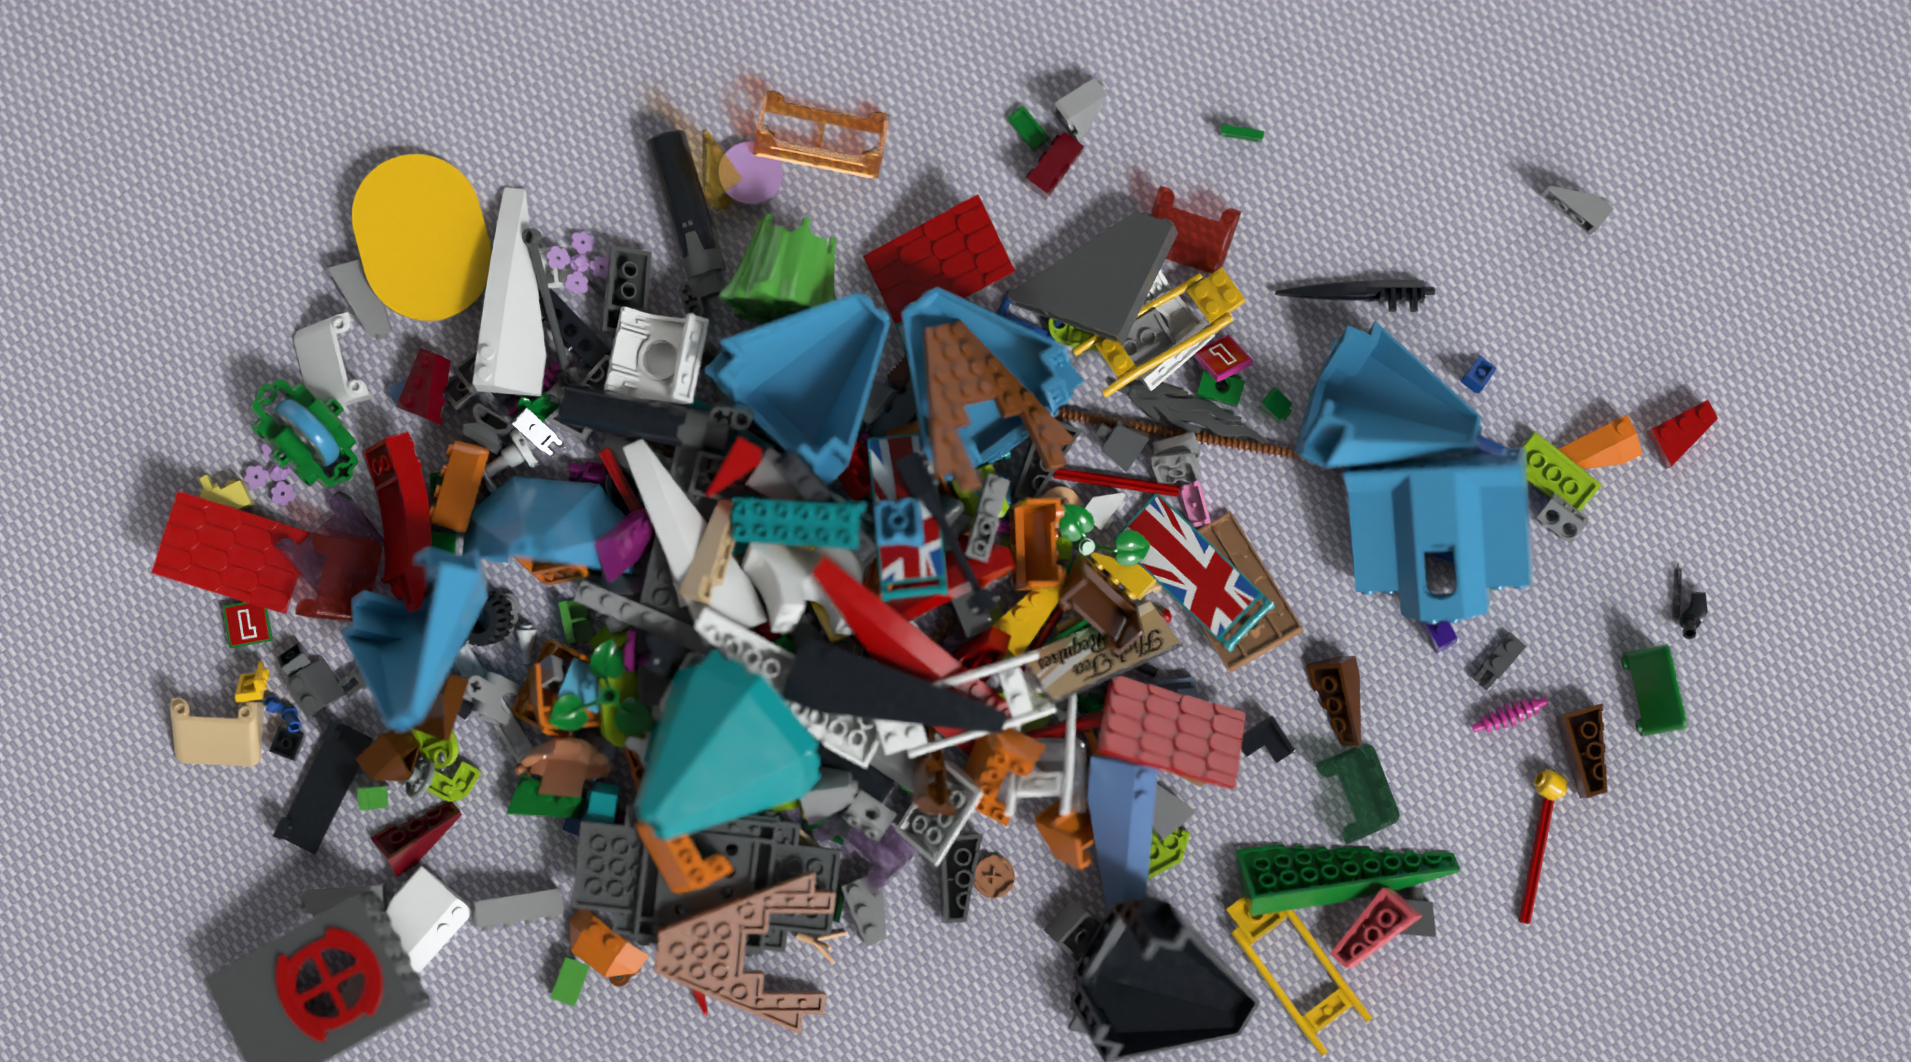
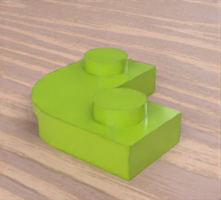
M462 761L453 779L434 770L432 782L426 791L445 801L462 800L471 793L482 771L465 761Z

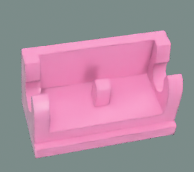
M1200 481L1181 486L1179 497L1186 520L1194 528L1211 523Z

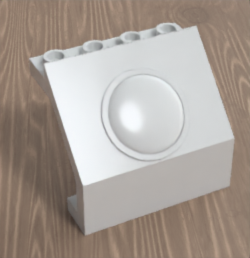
M1161 270L1143 305L1173 289ZM1179 296L1156 308L1176 341V344L1173 346L1210 326L1204 319L1201 321ZM1215 334L1153 367L1137 378L1152 391L1214 338Z
M621 307L604 390L676 405L692 403L709 319L693 314H686V319L667 317Z

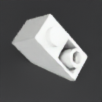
M1124 493L1093 497L1085 509L1094 518V527L1099 531L1103 527L1107 529L1114 520L1111 517L1114 511L1120 512L1126 501L1123 499L1126 495Z

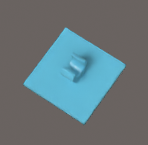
M573 658L557 696L576 695L581 699L582 706L598 699V677L592 674L590 664ZM599 703L586 709L597 714Z

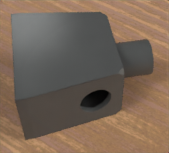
M1117 421L1112 429L1101 423L1095 434L1105 439L1101 445V450L1126 472L1149 440L1147 432L1121 421Z
M1411 887L1410 899H1404L1422 917L1399 934L1436 937L1433 902L1423 900L1424 888Z

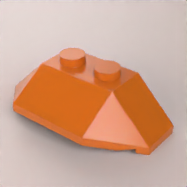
M578 908L569 920L571 952L603 977L637 973L649 958L646 952L624 935L612 934L613 927L592 910Z

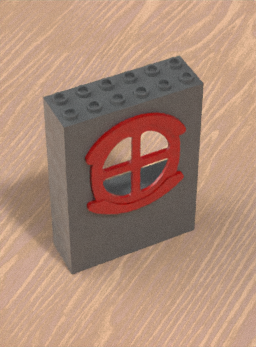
M374 890L358 893L205 977L246 1062H330L431 1007L430 996L427 991L423 990L420 984V976L413 970L410 964V956L403 950L400 944L401 938L397 932H394L391 926V918L384 912L381 906V898ZM329 948L342 949L354 955L357 963L342 973L332 976L321 956V952ZM311 957L314 959L323 977V982L300 995L296 991L297 974L303 963ZM362 972L365 976L363 994L359 1002L352 1009H348L337 985L354 974ZM328 990L340 1014L334 1018L318 1017L309 1013L305 1009L304 1003L323 991Z

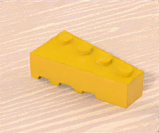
M1061 587L1032 590L993 625V627L1012 635L1008 652L1013 658L1023 655L1058 603Z

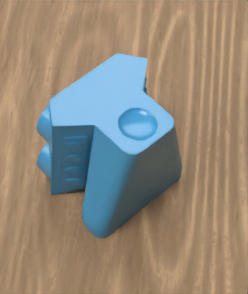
M907 498L902 501H883L875 504L879 546L901 544L919 548L925 547L922 508L919 505V499Z

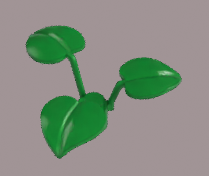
M1062 504L1064 513L1063 517H1060L1059 520L1060 533L1065 539L1074 541L1073 546L1075 550L1080 552L1079 554L1090 555L1095 548L1117 552L1116 561L1123 566H1133L1142 561L1147 555L1150 543L1141 534L1132 530L1124 531L1118 535L1115 541L1116 548L1094 543L1085 534L1094 528L1092 514L1081 506ZM1074 562L1069 563L1065 567L1066 578Z
M612 639L602 643L594 651L590 659L592 674L595 677L604 676L606 688L602 689L599 693V699L582 706V701L578 696L564 695L554 704L549 719L550 723L559 729L576 730L583 727L588 721V714L584 709L601 702L604 705L615 704L619 709L614 715V723L620 732L633 735L652 730V721L646 706L636 698H627L621 706L618 701L617 690L611 687L608 677L618 678L625 671L624 654Z

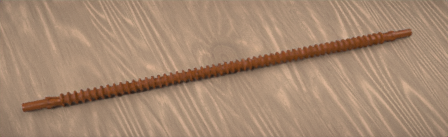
M1059 407L1057 408L1059 413L1055 417V419L1061 418V421L1067 419V422L1073 420V423L1079 421V424L1085 422L1086 425L1091 423L1092 426L1097 424L1098 427L1101 423H1104L1111 429L1117 421H1121L1148 434L1152 433V436H1155V434H1158V437L1164 435V438L1192 433L1175 429L1174 426L1169 428L1168 425L1163 427L1162 424L1157 426L1156 423L1151 425L1150 422L1144 424V421L1138 423V420L1132 422V419L1126 421V418L1120 420V417L1114 419V416L1108 418V415L1102 417V414L1096 416L1095 413L1090 415L1089 412L1084 414L1083 411L1078 413L1077 410L1072 412L1071 409L1066 411L1065 408L1060 410ZM1205 431L1203 433H1194L1197 442L1200 441L1201 444L1206 442L1208 446L1212 443L1214 447L1218 444L1220 448L1225 446L1226 449L1231 447L1232 450L1237 448L1238 451L1243 449L1244 452L1250 450V453L1256 451V454L1262 452V455L1268 453V456L1274 454V457L1280 455V458L1286 456V459L1292 457L1293 460L1298 458L1299 461L1301 459H1304L1305 462L1308 461V459L1294 453V449H1291V446L1285 448L1284 445L1279 447L1278 444L1273 446L1272 443L1267 445L1266 442L1261 444L1260 442L1255 443L1254 440L1249 442L1248 439L1243 441L1242 438L1237 440L1236 437L1231 439L1230 437H1219L1218 434L1213 436L1211 432L1207 435Z

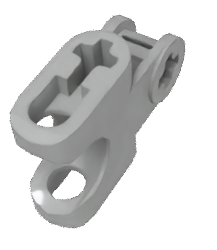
M485 672L483 678L476 675L463 677L469 679L463 698L474 703L471 713L496 726H508L511 717L501 708V699L503 695H518L521 688L520 685L492 672Z

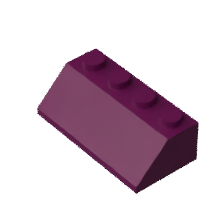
M647 508L634 510L593 542L608 582L615 580L652 550L656 529Z

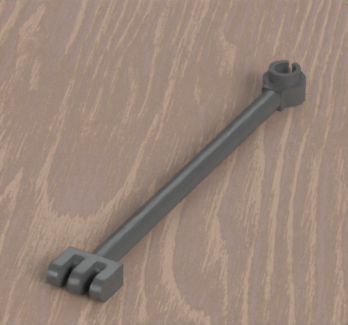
M527 228L522 233V240L528 249L530 248L561 367V372L556 373L559 386L563 388L567 384L578 382L579 377L576 367H569L538 249L542 235L535 228Z

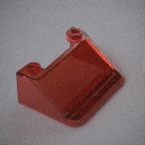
M1160 185L1151 214L1157 219L1162 220L1165 218L1172 221L1178 232L1166 260L1210 274L1221 267L1223 268L1242 211L1233 208L1227 209L1222 213L1219 222L1172 207L1175 200L1173 191Z
M321 527L313 533L312 537L314 549L326 554L316 600L308 598L301 600L296 607L295 614L309 618L353 622L351 599L363 590L373 593L382 555V547L375 540Z

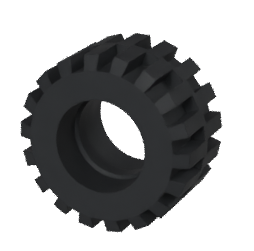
M492 590L487 591L488 598L482 608L487 611L490 623L488 628L485 629L480 624L478 615L465 641H469L470 645L486 646L504 640V637L510 634L508 629H512L513 624L511 620H514V615H511L510 611H513L512 606L508 607L509 601L507 599H502V594H495V591Z

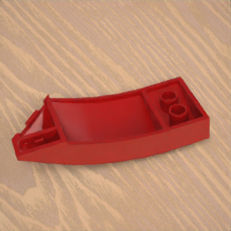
M408 432L384 438L363 450L362 453L376 491L384 534V578L380 580L392 587L390 588L391 593L398 601L403 600L406 603L405 609L411 613L422 607L427 580L426 567L415 564L414 556L426 548H431V525L421 462L415 454L413 439L409 436Z
M960 535L958 538V544L981 588L1016 567L1009 548L992 543L987 562L966 556L968 535ZM948 551L947 553L944 552L948 595H941L940 593L889 599V602L884 603L910 622L924 613L972 591V588L953 551ZM940 579L893 584L891 590L940 585ZM856 633L855 635L851 634L854 644L864 646Z

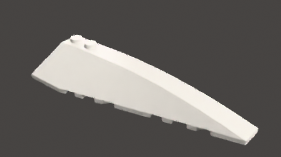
M504 187L487 279L473 385L480 392L541 396L546 348L536 271L530 248L528 249L522 240L523 231L530 228L525 189Z
M641 439L623 447V450L671 568L681 587L708 524L668 471H666L649 446ZM732 556L730 557L723 585L713 584L709 605L685 598L695 624L704 608L745 630L768 621L751 580ZM700 633L705 646L713 645Z
M704 608L694 627L726 657L745 665L746 671L752 674L756 671L763 675L781 697L795 656ZM784 700L807 730L823 745L856 764L867 768L881 741L874 719L821 714Z
M422 866L417 869L393 896L386 911L391 918V926L394 932H397L400 936V944L403 950L409 954L410 964L417 973L427 965L474 912L466 900ZM362 972L349 977L344 991L341 992V996L348 1009H352L359 1002L363 994L365 976ZM337 1005L330 1012L328 1018L339 1016L340 1012Z

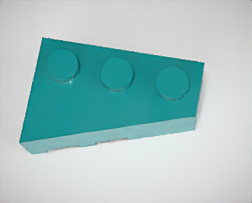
M595 782L593 789L588 790L587 802L590 803L589 808L585 810L584 821L616 824L621 786Z

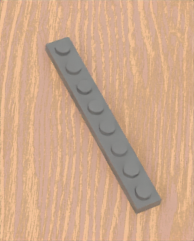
M582 580L574 601L705 656H709L716 649L726 660H729L714 645L705 646L699 631L695 627Z

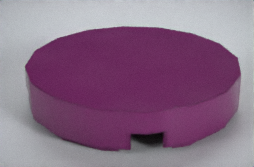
M629 629L626 636L629 637V642H626L624 653L626 672H635L638 629Z

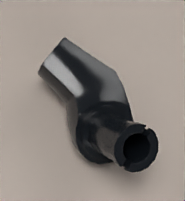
M1692 592L1690 606L1680 617V626L1683 628L1682 633L1686 639H1693L1696 636V629L1708 613L1706 592Z

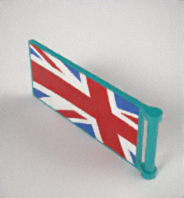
M921 432L868 439L876 537L875 504L883 501L896 502L907 498L913 499L895 462L916 451H919L920 455L925 453ZM929 461L930 465L927 466V469L932 474V462ZM922 499L919 500V505L922 508L925 547L919 548L901 544L879 546L877 538L883 602H889V599L940 593L941 595H948L942 530L935 516L933 517ZM940 579V585L888 590V585Z
M1158 493L1114 537L1116 541L1118 535L1127 530L1136 531L1150 543V548L1147 555L1138 564L1153 576L1229 652L1235 649L1234 646L1269 609L1272 610L1275 607L1254 584ZM1260 599L1263 602L1260 608L1229 640H1226L1223 636Z

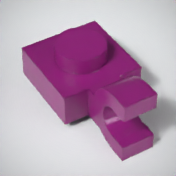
M586 461L585 465L570 462L569 471H573L569 474V481H577L582 477V482L604 484L607 469L603 463Z

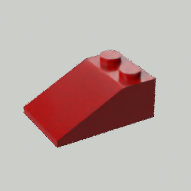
M740 437L737 438L704 496L711 497L752 468H757L763 458L760 455L762 450Z

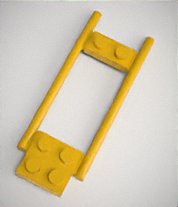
M1222 267L1205 279L1199 272L1183 284L1142 306L1137 318L1187 292L1211 326L1138 367L1135 366L1120 343L1095 334L1072 349L1074 354L1078 356L1095 345L1118 380L1101 391L1105 398L1146 371L1211 336L1234 321L1229 313L1243 305L1246 299Z
M1244 896L1226 909L1238 926L1231 935L1322 1057L1329 1051L1316 1036V1033L1352 1006H1354L1366 1023L1373 1018L1294 910L1250 916ZM1286 918L1291 920L1339 987L1338 990L1304 1016H1301L1251 947L1252 944Z

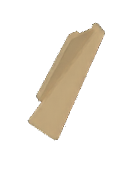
M733 500L718 501L678 594L680 596L709 605L713 584L723 585L735 541H733Z

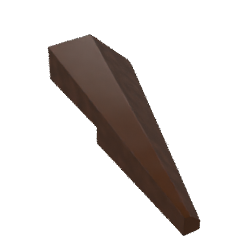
M922 725L927 743L935 741L936 729L931 728V726ZM941 748L916 756L912 803L923 813L957 814V809L951 805L950 797L953 793L951 789H947L946 777L948 774Z

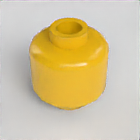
M1552 769L1540 771L1534 780L1536 792L1549 800L1555 801L1559 797L1562 798L1567 792L1566 778Z

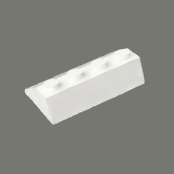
M946 760L944 762L948 774L946 777L947 789L952 790L953 795L950 797L951 805L956 807L957 814L923 813L912 803L895 829L898 834L936 866L941 862L983 795L980 788L964 770L955 763Z

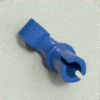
M268 695L263 704L267 705L265 710L270 713L278 711L281 713L282 719L286 721L290 732L299 731V727H302L298 719V710L282 703L277 696Z

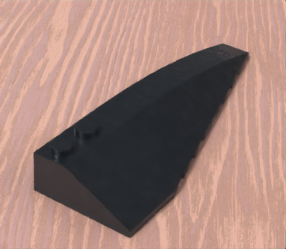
M804 635L781 694L782 699L821 714L1001 734L1008 713Z

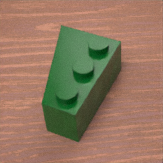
M522 774L506 813L515 816L580 819L587 798L582 796L571 797L539 794L542 780Z

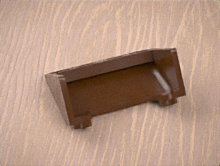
M1079 554L1064 582V586H1062L1059 592L1058 604L1065 611L1074 608L1104 635L1103 645L1110 652L1114 651L1119 656L1144 633L1139 608L1122 589L1085 555Z

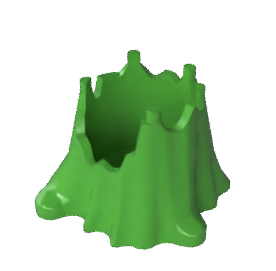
M765 214L764 220H758L757 228L737 272L730 283L719 293V299L725 301L729 307L735 308L734 316L736 318L767 325L837 300L834 292L835 245L837 239L830 237L827 247V239L812 234L809 227L811 219L808 217H803L801 226L793 232L786 230L783 226L772 228L773 215Z

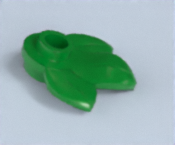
M545 392L533 401L525 396H520L518 400L519 412L526 407L542 422L550 414H553L560 405L559 403H551L550 398Z

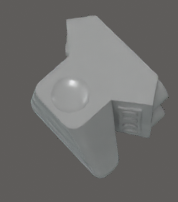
M1194 432L1153 442L1152 468L1158 483L1174 484L1180 480L1194 482L1201 478V472L1197 463L1201 451Z

